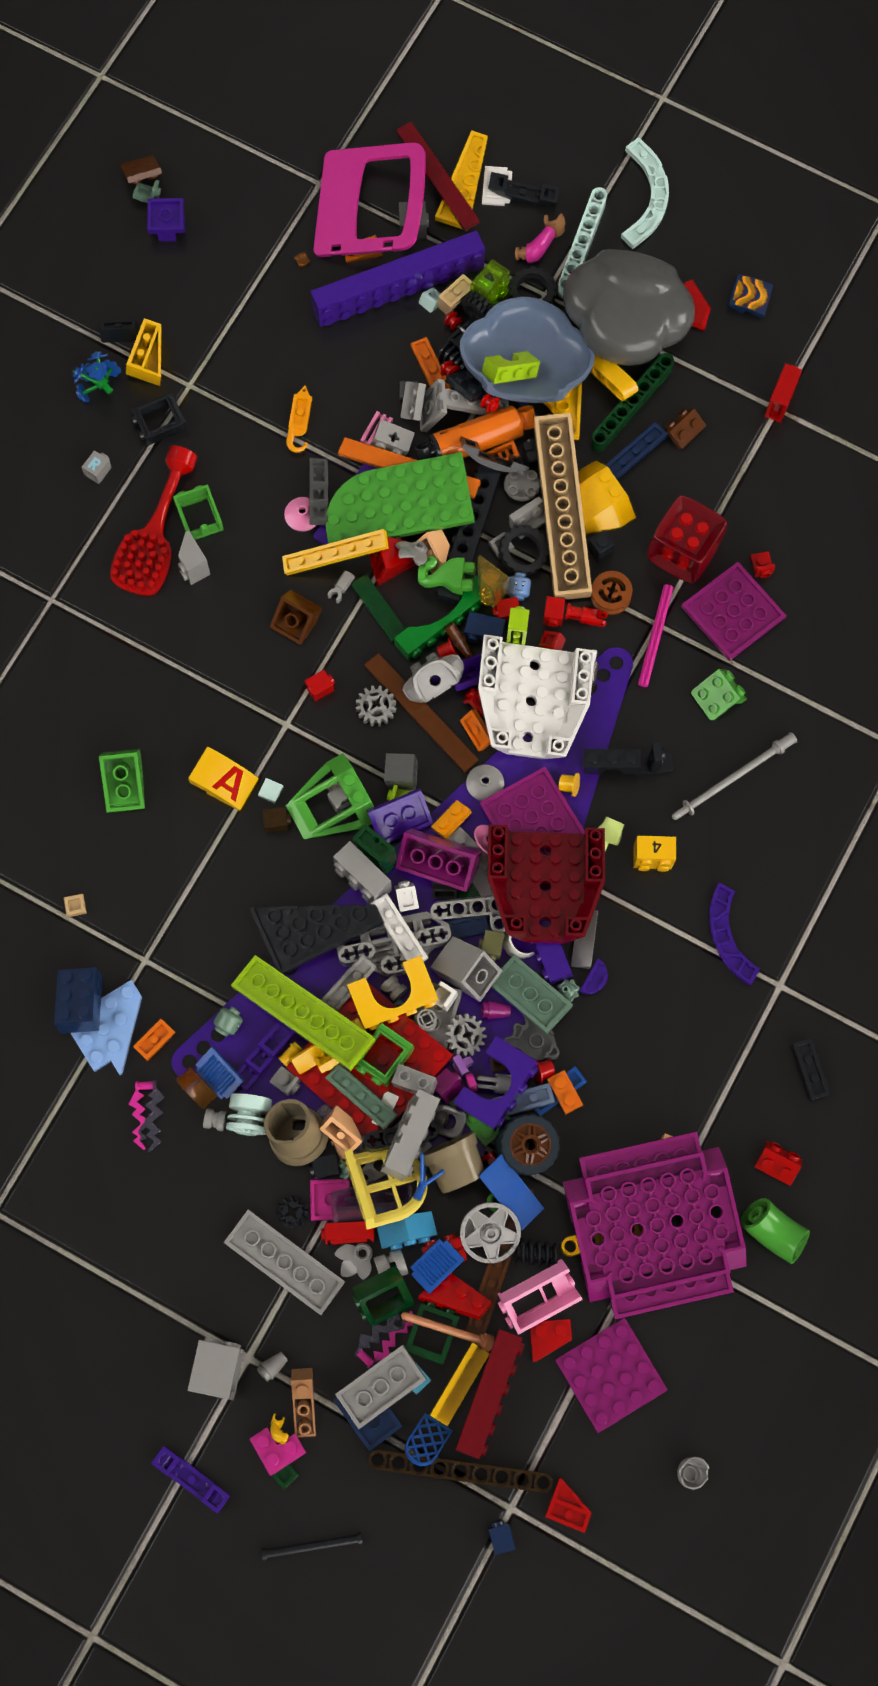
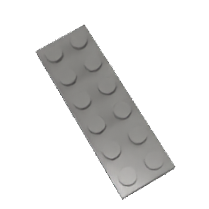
M247 1210L224 1241L227 1246L321 1316L345 1284L344 1280L249 1210Z

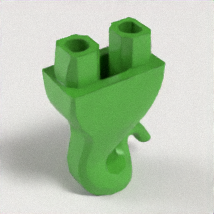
M428 555L429 561L419 566L418 583L425 588L443 586L452 593L463 595V591H473L474 581L473 579L465 578V575H475L476 566L473 562H465V558H452L431 575H428V572L437 565V559L434 556Z

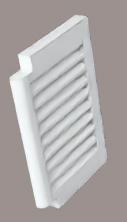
M485 166L482 205L505 206V203H510V199L504 198L488 189L491 172L508 175V180L512 181V171H507V167Z

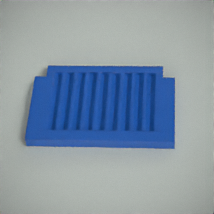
M211 1047L196 1063L198 1068L195 1072L221 1100L224 1097L228 1099L244 1082L242 1077L214 1047Z
M438 1239L410 1266L414 1271L411 1275L430 1294L465 1259L447 1240L443 1243Z

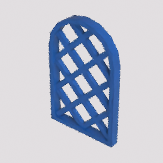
M425 1413L407 1439L405 1445L407 1458L418 1466L430 1465L438 1457L453 1430ZM423 1419H425L426 1424L420 1425ZM437 1426L438 1432L432 1433L430 1427ZM427 1427L429 1433L422 1434L421 1428ZM418 1429L419 1435H414ZM443 1434H448V1436L444 1440ZM440 1435L441 1441L435 1442L433 1436ZM423 1437H430L432 1443L425 1444ZM421 1438L422 1444L415 1445L414 1439ZM410 1440L412 1442V1446H408ZM436 1445H441V1447L437 1451ZM433 1446L434 1452L428 1453L426 1447ZM423 1447L425 1453L418 1454L417 1448ZM408 1449H414L415 1455H410ZM435 1455L434 1458L430 1460L429 1456ZM419 1457H426L427 1462H421Z

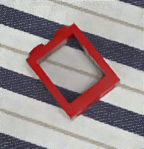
M785 363L764 417L782 422L802 369Z

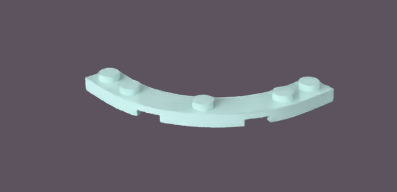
M639 137L627 145L625 151L645 172L650 184L651 197L649 206L642 217L621 234V238L632 249L647 239L658 227L665 214L669 197L668 178L662 168V163L651 148Z

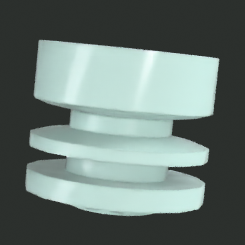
M231 1094L229 1108L237 1111V1114L228 1115L227 1118L235 1122L226 1123V1129L247 1136L266 1135L264 1127L260 1126L264 1125L265 1120L261 1115H266L271 1109L272 1099L250 1094Z

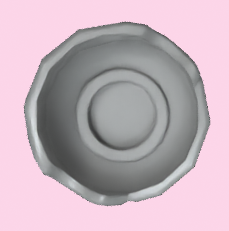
M696 1456L683 1459L677 1469L680 1484L692 1490L701 1488L708 1480L709 1465L703 1458Z

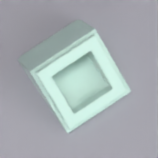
M431 288L422 293L419 304L431 313L438 308V296L441 293L435 288Z

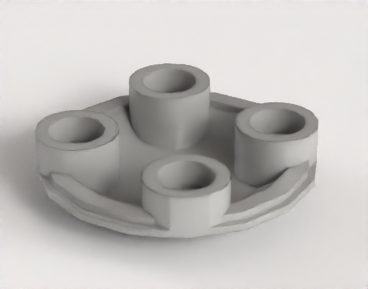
M534 470L509 472L504 481L505 491L514 500L528 501L533 499L538 494L540 488L537 473Z

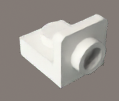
M401 881L398 885L394 886L400 912L419 908L413 882Z

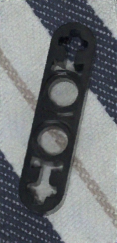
M435 1123L429 1124L428 1129L430 1131L433 1130L431 1136L427 1134L422 1143L433 1141L438 1135L439 1130ZM398 1127L367 1133L362 1141L363 1148L368 1152L389 1149L391 1143L387 1142L386 1135L393 1134L395 1136ZM381 1135V1141L376 1142L374 1146L371 1143H367L370 1138H372V1141L379 1140Z

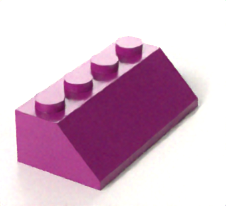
M411 828L404 832L395 869L467 892L478 870L483 851Z

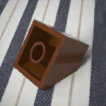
M290 590L281 597L270 628L302 645L317 623L322 607Z

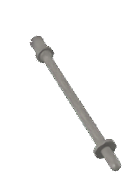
M790 732L780 740H775L770 749L691 802L684 800L682 803L683 807L674 812L672 818L677 820L686 813L694 815L695 807L774 754H783L785 749L797 743V738Z

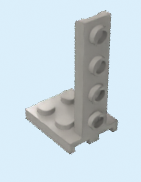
M437 379L424 394L420 431L428 432L447 414V409L478 415L489 413L486 412V408L482 409L480 407L481 400L469 402L456 390L446 389L444 380ZM499 399L497 410L508 407L509 401Z

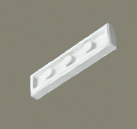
M386 893L370 903L377 905L385 922L383 924L406 961L420 955L423 962L426 961L428 956L388 894Z

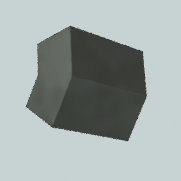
M433 881V899H457V889Z

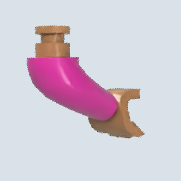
M561 213L553 221H549L548 215H544L545 228L531 243H527L526 247H522V249L516 247V260L522 258V260H527V263L538 261L546 252L552 240L564 233L565 219L563 214Z

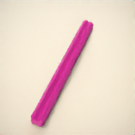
M665 584L663 586L638 685L641 687H648L673 591L672 585Z

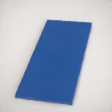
M502 1154L479 1175V1178L498 1202L513 1211L519 1221L521 1230L544 1209L514 1169L508 1166Z

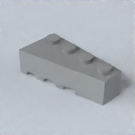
M420 1089L411 1097L384 1160L381 1172L400 1181H403L407 1176H411L414 1169L412 1163L421 1152L422 1148L420 1145L425 1140L429 1131L428 1126L435 1117V1110L440 1101L439 1098Z

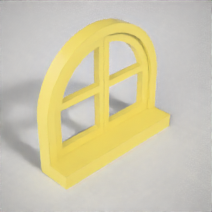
M352 1149L344 1151L345 1163L367 1230L403 1220L420 1208L427 1194V1186L421 1201H417L412 1197L404 1206L401 1204L396 1186L417 1181L418 1186L420 1182V1161L418 1159H414L412 1163L414 1165V1173L410 1177L407 1176L403 1181L387 1175L389 1180L367 1186L361 1165L377 1160H382L384 1163L389 1149L376 1152L366 1151L355 1155ZM392 1188L398 1209L376 1215L370 1193Z

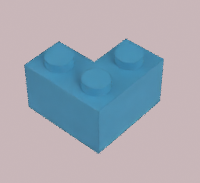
M432 1211L412 1214L403 1220L377 1227L382 1249L390 1248L391 1251L402 1249V1244L410 1246L416 1244V1241L419 1244L428 1242L430 1237L437 1235Z

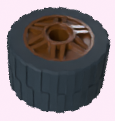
M535 1114L515 1116L507 1120L502 1128L498 1130L499 1132L495 1138L496 1156L498 1157L502 1154L508 1166L514 1169L518 1175H536L545 1172L557 1159L558 1151L560 1150L559 1136L556 1129L551 1125L552 1123L542 1116H536ZM526 1140L529 1143L528 1149L525 1147Z

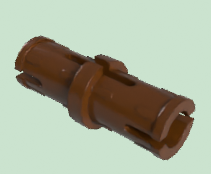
M454 622L444 628L453 641V646L457 647L464 659L475 654L468 645L467 638L460 633Z

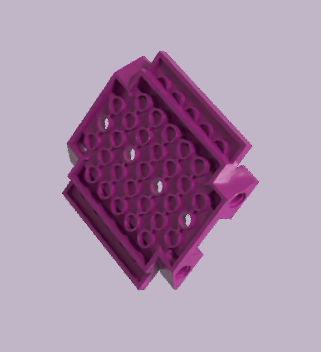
M691 1132L579 1158L583 1178L564 1181L563 1186L571 1222H573L589 1302L610 1297L614 1319H619L734 1292L730 1270L746 1267V1247L728 1169L719 1147L701 1150L697 1132ZM714 1206L721 1208V1215L717 1218L711 1215V1209ZM675 1215H680L682 1218V1223L678 1227L673 1226L671 1222L672 1217ZM635 1224H640L643 1227V1232L638 1236L632 1233V1227ZM596 1233L603 1235V1242L599 1245L594 1244L592 1241V1237Z

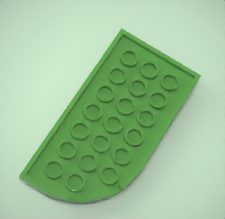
M462 452L372 469L357 474L346 481L333 496L327 510L328 522H326L328 544L381 529L386 530L387 537L400 538L475 523Z

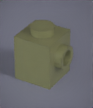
M485 930L484 939H480L478 948L484 950L493 961H496V959L500 960L505 933Z

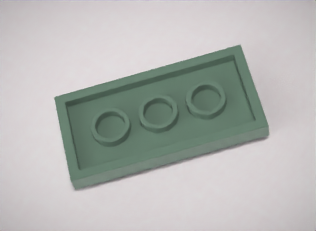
M515 955L501 968V974L491 986L545 1034H548L573 1007L569 1000Z

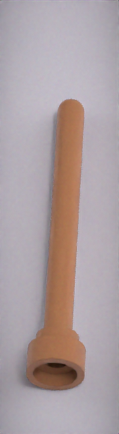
M408 1312L401 1314V1318L405 1321L477 1343L482 1350L489 1352L493 1347V1335L487 1333L476 1335Z

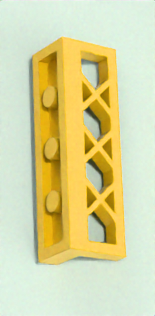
M472 1342L430 1416L446 1426L449 1425L488 1358V1352L480 1349L478 1345Z

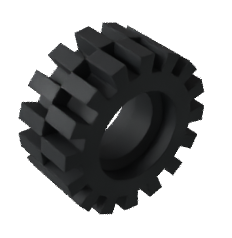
M470 291L461 301L460 305L469 319L474 316L479 320L486 316L492 308V304L488 303L489 300L485 299V296H481L476 291Z

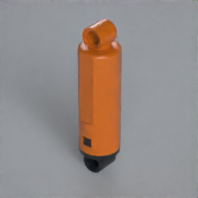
M531 405L522 406L518 409L514 406H508L428 435V442L415 446L418 460L459 452H462L463 458L468 457L469 455L461 446L459 440L461 436L478 442L480 451L518 439L523 436L524 430L534 428V417H536L534 408Z

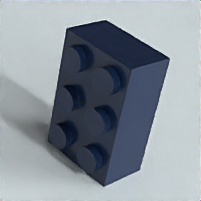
M96 967L58 970L54 1025L61 1034L99 1031L103 977Z

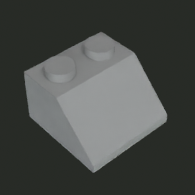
M189 530L186 531L178 555L180 561L178 566L185 581L188 580L192 585L209 576L210 570L207 559Z

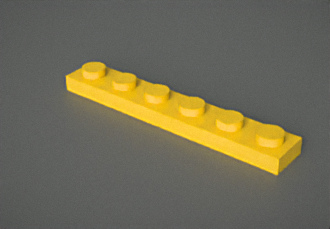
M381 529L282 556L284 574L288 576L389 549L387 532Z

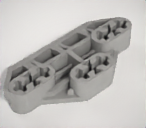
M427 911L403 916L410 929L413 924L414 932L412 931L427 956L435 948L446 946L451 939L449 924L443 920L433 918L431 913ZM430 920L440 924L439 926L424 929L425 925H430ZM383 924L360 935L361 943L347 946L343 944L337 947L339 962L344 967H351L357 960L355 950L358 951V956L360 957L362 953L364 954V949H367L369 956L366 957L377 966L374 972L385 977L407 974L402 963L406 959L388 931V938L370 939V937L386 934V928ZM433 933L435 938L434 943H432L431 934ZM443 933V935H445V939L439 937V934ZM421 937L425 938V944H423L422 941H420ZM346 953L349 954L350 960H346V958H345V954H346ZM398 960H400V965H401V969H400V970H398V965H397V961H398ZM388 963L393 966L391 971L386 968Z

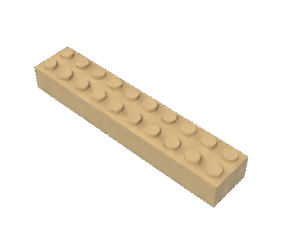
M571 413L534 417V432L554 597L565 598V600L588 598L592 595V585Z

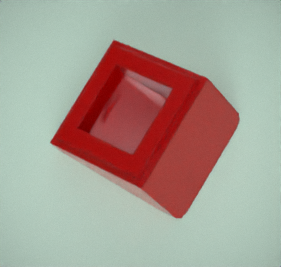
M545 630L538 647L562 650L566 639L560 632Z

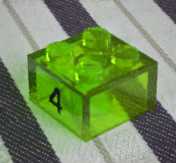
M492 259L470 284V291H476L481 296H485L484 298L488 299V303H491L493 307L509 291L510 271Z

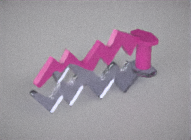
M156 1080L149 1082L136 1081L135 1092L129 1102L130 1106L136 1108L132 1115L140 1121V1125L132 1132L138 1136L133 1141L143 1150H146L141 1141L147 1137L141 1131L147 1127L150 1130L147 1136L154 1141L148 1152H151L162 1142L155 1136L161 1130L153 1124V1121L163 1113L156 1104L165 1097L157 1089ZM153 1089V1092L148 1095L153 1099L145 1105L153 1113L144 1118L140 1114L146 1109L137 1102L144 1097L139 1090Z
M399 1313L387 1319L386 1326H372V1336L360 1334L359 1348L354 1355L358 1356L370 1368L374 1362L383 1360L390 1354L388 1347H395V1334H408L407 1326H413V1323L401 1318L402 1327L394 1326V1321H400ZM379 1333H388L390 1341L382 1340L383 1353L373 1351L374 1359L362 1350L363 1348L371 1349L369 1343L379 1344Z

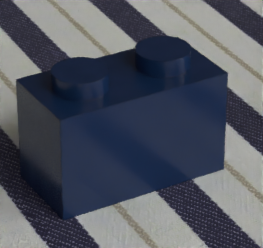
M469 611L464 635L467 641L471 643H483L484 634L503 637L506 619Z

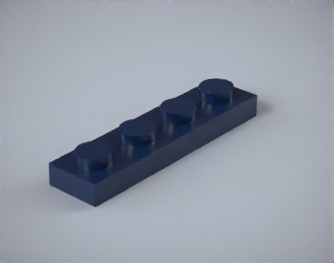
M656 422L653 423L610 460L606 466H608L617 480L620 479L665 440L668 433Z

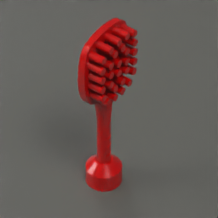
M170 446L165 462L171 472L153 516L144 528L133 530L124 536L113 558L110 577L119 588L136 595L151 596L156 594L164 584L172 559L170 543L164 537L165 519L180 477L192 472L198 458L194 452L181 446Z

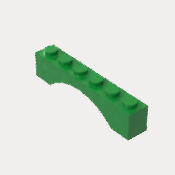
M481 572L479 573V588L477 574L472 578L474 581L473 591H464L460 602L447 616L429 625L408 627L394 638V645L408 661L412 658H417L427 646H433L437 641L436 639L441 635L446 636L447 632L444 630L446 626L453 622L455 625H460L466 619L465 617L469 615V611L476 613L480 608L479 606L484 602L489 603L494 598L495 587Z

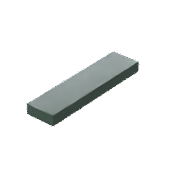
M339 1063L325 1077L326 1080L383 1130L387 1129L398 1116Z

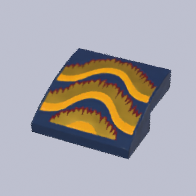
M737 274L728 306L741 313L747 311L762 318L765 316L773 285L754 277Z

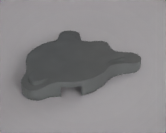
M524 1016L525 1025L515 1023L513 1025V1034L504 1039L505 1042L537 1061L555 1060L560 1053L556 1046L552 1029L548 1034H545L526 1016Z

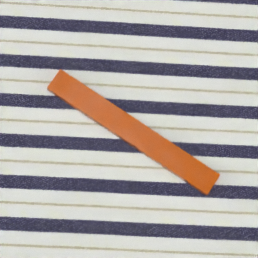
M346 437L338 452V455L376 468L418 461ZM467 476L470 498L474 499L481 481Z

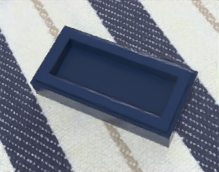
M486 915L448 921L451 937L454 936L458 939L483 935L485 930H489Z

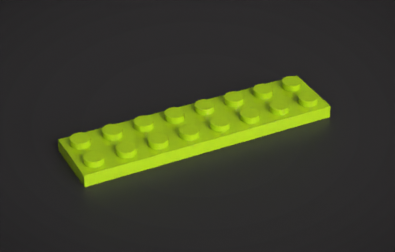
M256 955L231 984L233 989L350 1071L375 1041V1038Z

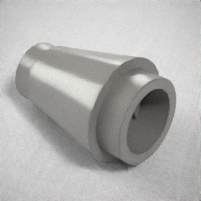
M279 1352L260 1363L257 1371L268 1382L270 1379L273 1380L288 1360L282 1352Z

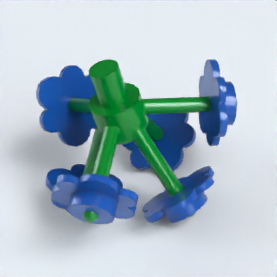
M95 351L91 354L92 358L87 360L96 359V362L93 364L87 363L85 366L81 363L80 367H76L73 370L72 377H74V383L80 378L85 382L91 381L95 384L88 389H85L81 383L76 385V394L83 402H89L88 393L97 388L103 389L108 395L113 392V389L108 384V377H117L121 373V368L114 361L106 359L100 362V358L108 356V354L102 355V352Z

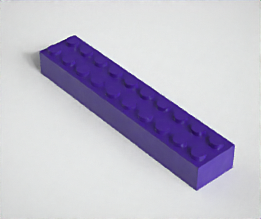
M474 231L311 291L312 310L320 327L329 326L335 321L348 319L357 313H364L368 309L378 308L387 302H394L401 297L411 296L417 291L427 290L439 283L443 284L450 279L459 278L462 274L465 275L472 271H479L484 267L485 247L478 232Z

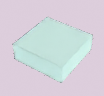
M266 778L258 796L276 804L284 786Z

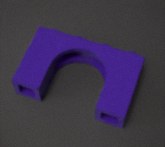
M497 1036L485 1053L510 1071L511 1086L509 1090L498 1099L488 1100L463 1087L453 1102L457 1108L494 1131L497 1128H502L506 1121L505 1115L508 1111L511 1112L517 1104L516 1098L519 1094L522 1095L528 1086L526 1082L530 1077L533 1078L538 1071V1063L535 1059Z

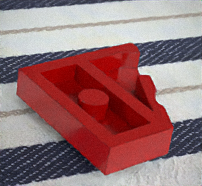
M570 1319L542 1321L530 1328L532 1362L540 1360L572 1340Z
M559 1478L545 1517L585 1533L592 1512L569 1488L564 1480Z

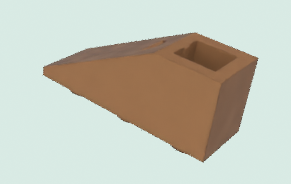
M312 1368L292 1369L291 1387L295 1434L297 1437L316 1436Z

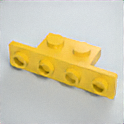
M356 1018L352 1021L357 1026L365 1030L359 1018ZM311 1045L291 1058L299 1074L306 1072L315 1065L318 1066L321 1073L333 1069L339 1063L315 1045Z

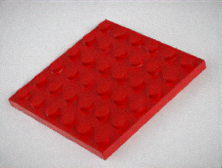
M368 983L377 1003L386 1008H396L392 1002ZM351 996L337 1012L350 1021L359 1018L361 1021ZM406 1014L399 1015V1020L388 1024L387 1020L382 1022L413 1044L415 1050L406 1060L404 1066L436 1077L453 1058V1055L421 1029ZM367 1028L365 1030L370 1035H373L377 1029L370 1031L369 1028ZM381 1034L363 1060L385 1075L403 1049ZM309 1042V1043L303 1048V1050L307 1049L308 1047H310V1046L313 1045V1044ZM292 1062L286 1067L287 1070L295 1077L300 1078V1081L333 1109L337 1105L352 1117L362 1136L369 1132L383 1130L380 1126L373 1124L371 1118L326 1080L325 1077L331 1070L321 1073L318 1066L315 1065L306 1072L299 1074ZM344 1067L380 1100H382L387 1091L399 1096L393 1109L398 1116L387 1127V1129H390L405 1112L407 1104L414 1094L393 1087L392 1081L387 1087L384 1085L379 1087L371 1081L372 1077L367 1073L362 1075L355 1067L351 1071ZM372 1138L368 1140L373 1145L379 1142V1140L372 1141Z

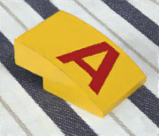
M208 746L188 778L191 784L239 811L259 780L254 774Z

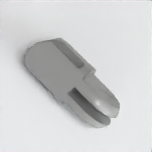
M496 1073L495 1077L478 1076L476 1079L494 1082V1085L476 1084L477 1088L492 1089L497 1094H506L511 1086V1075Z

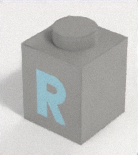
M95 450L82 466L84 475L100 484L112 468L109 457L104 453L99 454Z

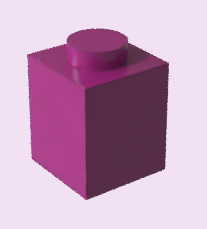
M446 1068L436 1077L438 1083L434 1093L445 1104L450 1103L463 1088L460 1083L462 1081L461 1077L455 1071L451 1073Z

